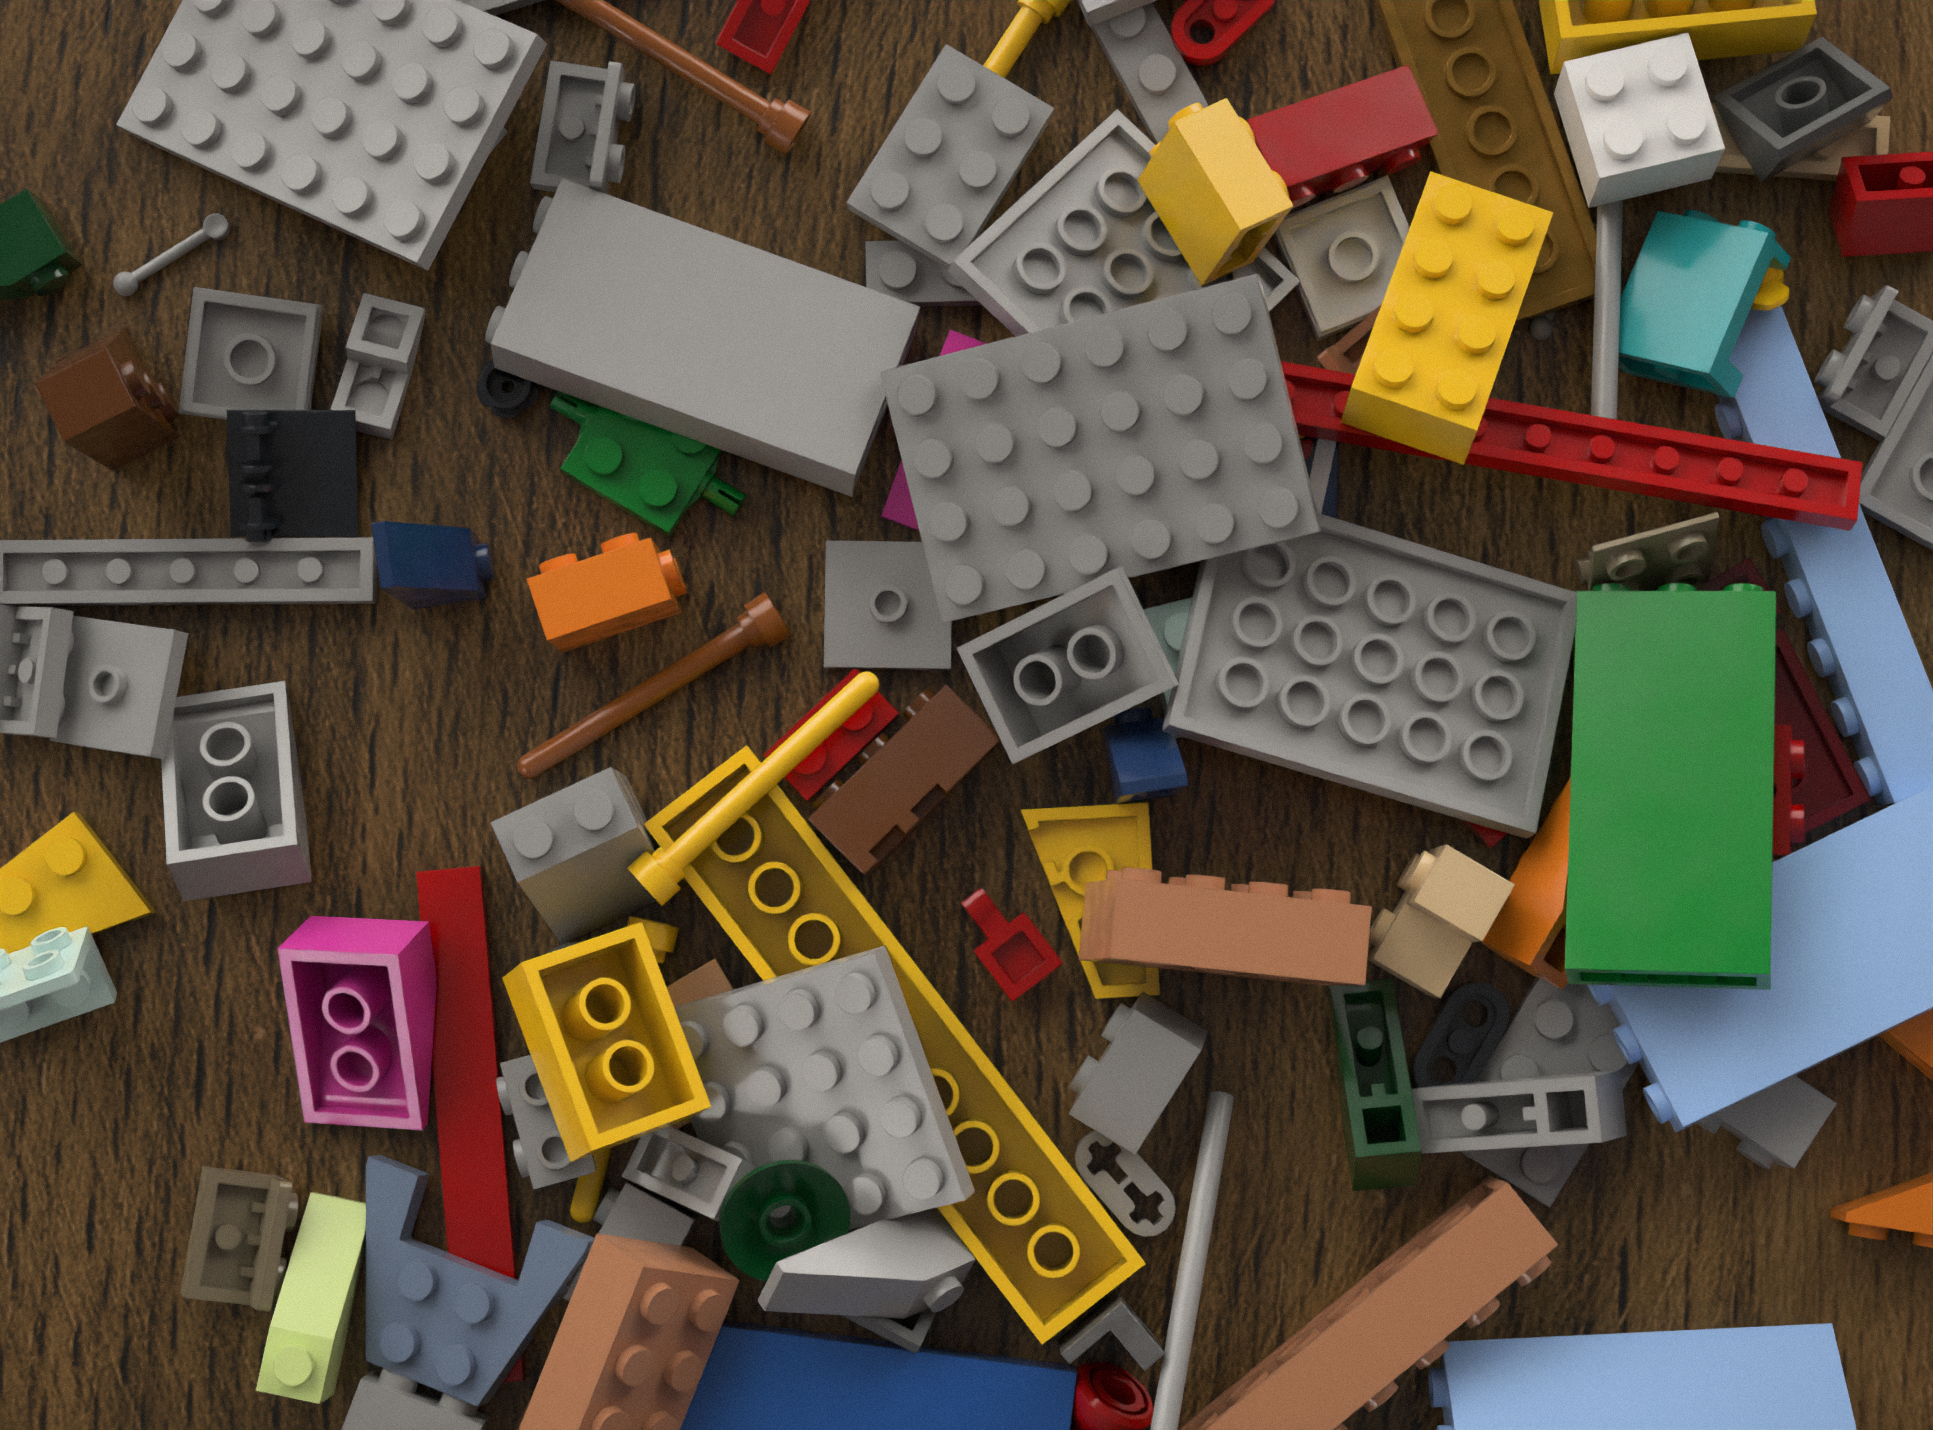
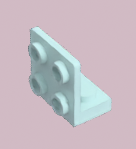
M88 926L72 932H68L65 927L49 930L35 937L30 942L31 946L7 954L5 949H0V1043L115 1003L117 991Z

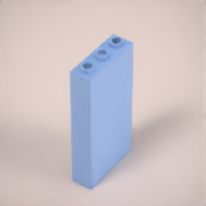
M1933 786L1773 862L1771 990L1587 985L1599 1006L1609 1003L1620 1024L1619 1027L1613 1029L1615 1040L1624 1058L1630 1065L1639 1061L1651 1084L1643 1088V1092L1651 1111L1660 1124L1670 1121L1675 1133L1933 1009Z
M1832 1323L1449 1341V1348L1440 1356L1439 1368H1429L1428 1370L1431 1407H1442L1445 1424L1437 1425L1436 1430H1857Z

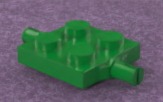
M557 391L558 397L554 396L550 409L581 425L578 441L560 468L564 476L669 538L685 513L698 504L702 498L731 514L732 517L738 514L740 511L739 506H743L748 494L742 493L716 477L719 459L724 453L723 450Z

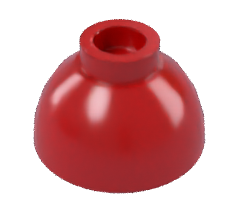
M1087 1362L1078 1368L1072 1410L1074 1421L1071 1423L1070 1430H1146L1151 1425L1154 1405L1145 1387L1132 1374L1107 1362Z

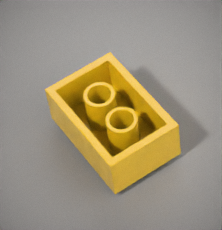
M642 922L521 962L502 978L570 1162L683 1122L711 1107Z

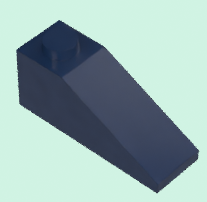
M389 521L371 523L380 587L412 610L487 598L485 582L495 580L492 552L488 542L479 544L478 535L470 528Z
M1152 708L1128 710L1115 715V725L1104 726L1102 730L1114 804H1129L1174 797L1181 793L1188 786L1187 774L1174 734L1162 731L1165 717L1153 719Z

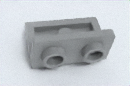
M550 61L530 180L533 189L556 192L563 178L609 194L610 182H621L625 163V145L617 144L620 121H631L636 91L635 84L627 83L628 78L622 63L609 61L608 69Z
M1889 285L1884 286L1871 298L1864 294L1859 298L1844 324V328L1852 332L1841 353L1835 349L1829 353L1814 379V383L1822 387L1817 398L1823 411L1878 441L1883 440L1888 435L1933 352V321L1894 300L1898 290Z
M0 604V733L17 736L57 737L58 723L65 709L63 686L66 664L74 644L73 632L71 630L74 611L53 607H17Z
M531 1055L500 1063L503 1076L496 1078L497 1091L505 1115H514L520 1139L513 1140V1150L522 1178L530 1176L534 1190L593 1173L596 1170L594 1155L570 1162Z

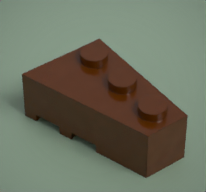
M126 326L58 359L56 364L49 368L50 371L44 373L35 382L63 442L112 471L180 437L172 419L180 416L176 402L166 385L162 381L156 383L152 375L147 371Z
M947 685L937 694L929 687L926 688L902 713L908 722L891 739L884 733L876 738L857 759L862 767L845 783L838 778L812 804L817 811L808 820L867 878L1001 743L998 734Z

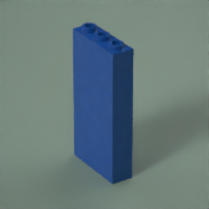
M724 1320L680 1430H1070L1077 1370L1075 1365L923 1345L920 1346L915 1354L892 1341Z

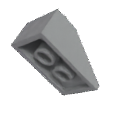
M1122 566L957 648L1012 764L1179 685Z
M286 681L176 697L165 760L161 759L166 862L183 901L312 882L308 827Z

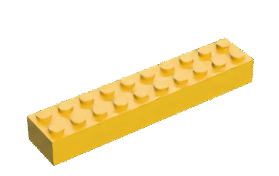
M746 745L648 820L644 826L665 851L761 764L760 760ZM778 784L683 869L686 873L684 877L763 981L881 946L886 947L975 1190L965 1201L937 1208L1042 1345L1146 1264L1141 1255Z

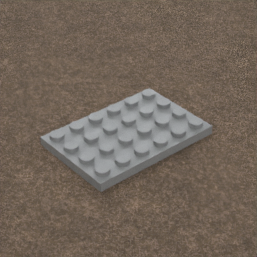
M182 0L116 125L131 136L428 271L547 43L534 32L458 0Z
M1260 274L1242 277L880 371L942 623L1065 594L1120 566L1123 567L1127 577L1131 578L1322 531Z
M1317 513L1322 530L1320 532L1200 561L1175 671V677L1179 685L1171 689L1162 728L1163 732L1527 839L1536 834L1576 629L1577 592Z

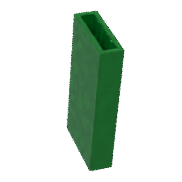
M1618 583L1599 584L1594 586L1592 591H1577L1565 972L1569 984L1771 990L1776 591H1763L1762 587L1748 583L1731 584L1726 586L1723 591H1697L1696 587L1683 583L1665 584L1658 587V591H1631L1629 586Z

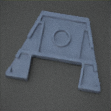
M383 1155L369 1156L366 1163V1361L382 1368H387L472 1405L480 1406L489 1403L533 1340L532 1333L550 1307L556 1306L569 1288L567 1283L580 1264L586 1261L595 1238L550 1220L536 1222L520 1278L516 1280L413 1239L411 1235L430 1174Z

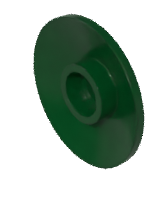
M800 1160L775 1161L751 1171L732 1188L720 1214V1238L726 1254L739 1270L752 1278L767 1282L776 1262L848 1234L851 1217L850 1207L840 1183L825 1169ZM781 1206H791L790 1211L783 1217L775 1218L770 1216L775 1209Z

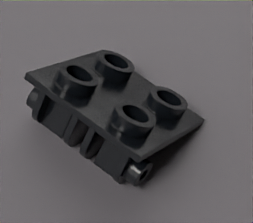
M227 410L231 537H246L248 542L271 541L272 537H359L356 410Z

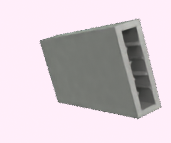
M562 178L553 199L545 196L537 209L533 222V232L538 235L530 253L521 251L515 260L509 279V286L514 288L507 307L497 306L490 318L485 341L491 343L494 368L852 497L888 406L880 371L904 365L917 332L920 306Z

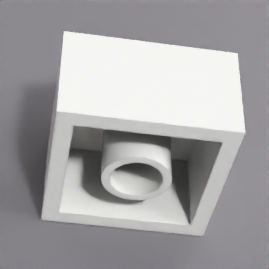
M1689 33L1569 60L1563 63L1554 96L1588 208L1712 179L1725 146Z

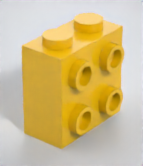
M1227 98L1203 108L1201 103H1194L1172 116L1167 123L1169 126L1168 132L1163 140L1150 150L1149 155L1151 159L1137 180L1201 286L1253 263L1293 208L1284 180L1277 172L1271 170L1256 146L1251 127L1243 118L1238 117Z

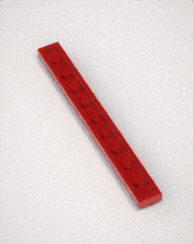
M1281 362L1298 435L1451 461L1341 423L1356 374ZM1488 398L1465 464L1851 531L1858 519L1863 462Z

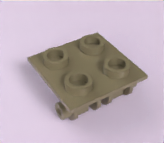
M1718 512L1592 546V549L1585 551V558L1575 560L1578 579L1581 584L1588 583V591H1592L1594 586L1604 583L1627 585L1631 588V591H1658V587L1670 583L1689 584L1697 588L1703 582L1709 581L1720 518Z

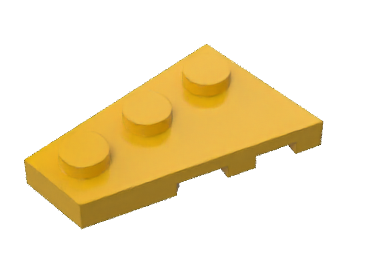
M1148 802L1020 810L1078 957L1086 883L1106 880L1107 870L1122 871V868L1152 870ZM1080 960L1095 999L1139 996L1142 991L1150 996L1160 995L1158 968Z
M78 812L71 813L0 869V949H5L7 954L31 946L30 942L35 937L55 928L65 927L68 932H72L88 926L93 936L125 922L157 913L84 817Z

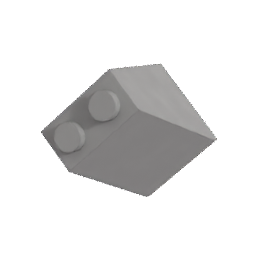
M612 767L490 822L517 883L561 944L569 943L657 902L627 867L645 851L651 855L659 846L644 826L647 820L627 776Z

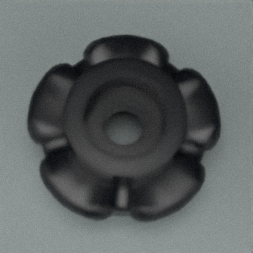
M493 359L484 366L481 379L477 382L476 386L477 396L482 405L492 408L494 415L501 418H514L521 413L522 409H530L535 404L539 395V385L537 383L494 368ZM508 381L514 384V389L510 393H506L502 389L503 384Z

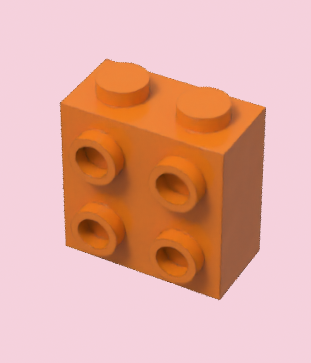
M629 533L603 542L600 545L602 554L578 561L576 554L572 553L541 563L539 565L541 574L527 578V582L546 640L563 653L682 613L677 597L688 592L676 557L673 558L671 550L661 552L651 537L640 541L637 533Z

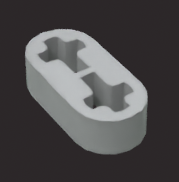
M1095 1130L1085 1134L1078 1142L1074 1154L1076 1168L1085 1182L1132 1233L1147 1237L1155 1236L1165 1231L1173 1221L1176 1211L1175 1200L1169 1188L1138 1153L1134 1155L1118 1145L1120 1151L1114 1158L1127 1175L1117 1183L1104 1169L1097 1170L1093 1174L1087 1168V1165L1093 1158L1088 1150L1089 1146L1098 1141L1100 1145L1107 1147L1113 1141ZM1132 1181L1146 1196L1153 1194L1155 1191L1161 1194L1163 1199L1157 1205L1161 1217L1156 1222L1152 1223L1146 1217L1135 1222L1129 1216L1133 1212L1135 1205L1123 1189Z

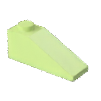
M317 1192L310 1193L269 1327L256 1391L321 1404L334 1395L366 1250L365 1202Z

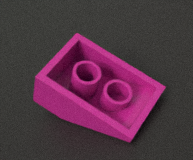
M310 916L277 948L304 1122L423 1130L428 1125L437 987L429 922Z

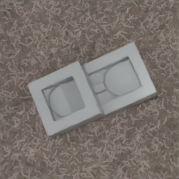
M363 293L345 347L347 362L330 409L356 410V431L390 440L393 439L418 351L426 315L425 308Z

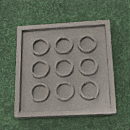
M1118 109L958 255L947 271L1015 336L1254 274H1260L1270 314L1293 292L1300 282L1293 273L1264 247L1253 263L1201 286L1137 181L1151 159L1149 152L1155 144Z
M885 946L674 1007L711 1104L710 1108L690 1118L699 1140L756 1165V1168L775 1161L800 1160L825 1169L840 1183L848 1199L851 1215L849 1230L870 1225L885 1218L890 1220L965 1201L975 1192ZM781 1206L775 1209L770 1216L775 1218L783 1217L790 1211L791 1206Z

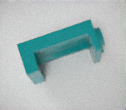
M1685 210L1683 216L1658 211L1620 298L1618 367L1626 374L1734 398L1744 375L1729 361V358L1768 267L1786 270L1791 259L1775 240V232L1762 224L1748 220L1740 221L1738 226L1723 224L1714 217L1697 210Z

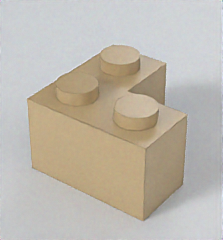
M1447 844L1430 849L1428 852L1424 850L1421 855L1418 853L1414 854L1397 883V886L1405 890V893L1393 913L1385 908L1382 909L1372 924L1369 934V944L1373 947L1368 954L1367 960L1431 998H1441L1473 942L1483 941L1515 884Z

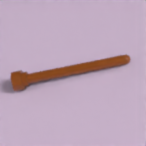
M556 0L759 124L756 131L766 136L764 143L785 156L796 143L812 112L791 99L785 104L775 98L771 103L604 0Z
M763 592L744 604L746 611L736 616L739 623L524 754L517 763L520 775L527 779L536 778L753 644L757 649L767 643L771 648L791 636L792 633L767 592Z

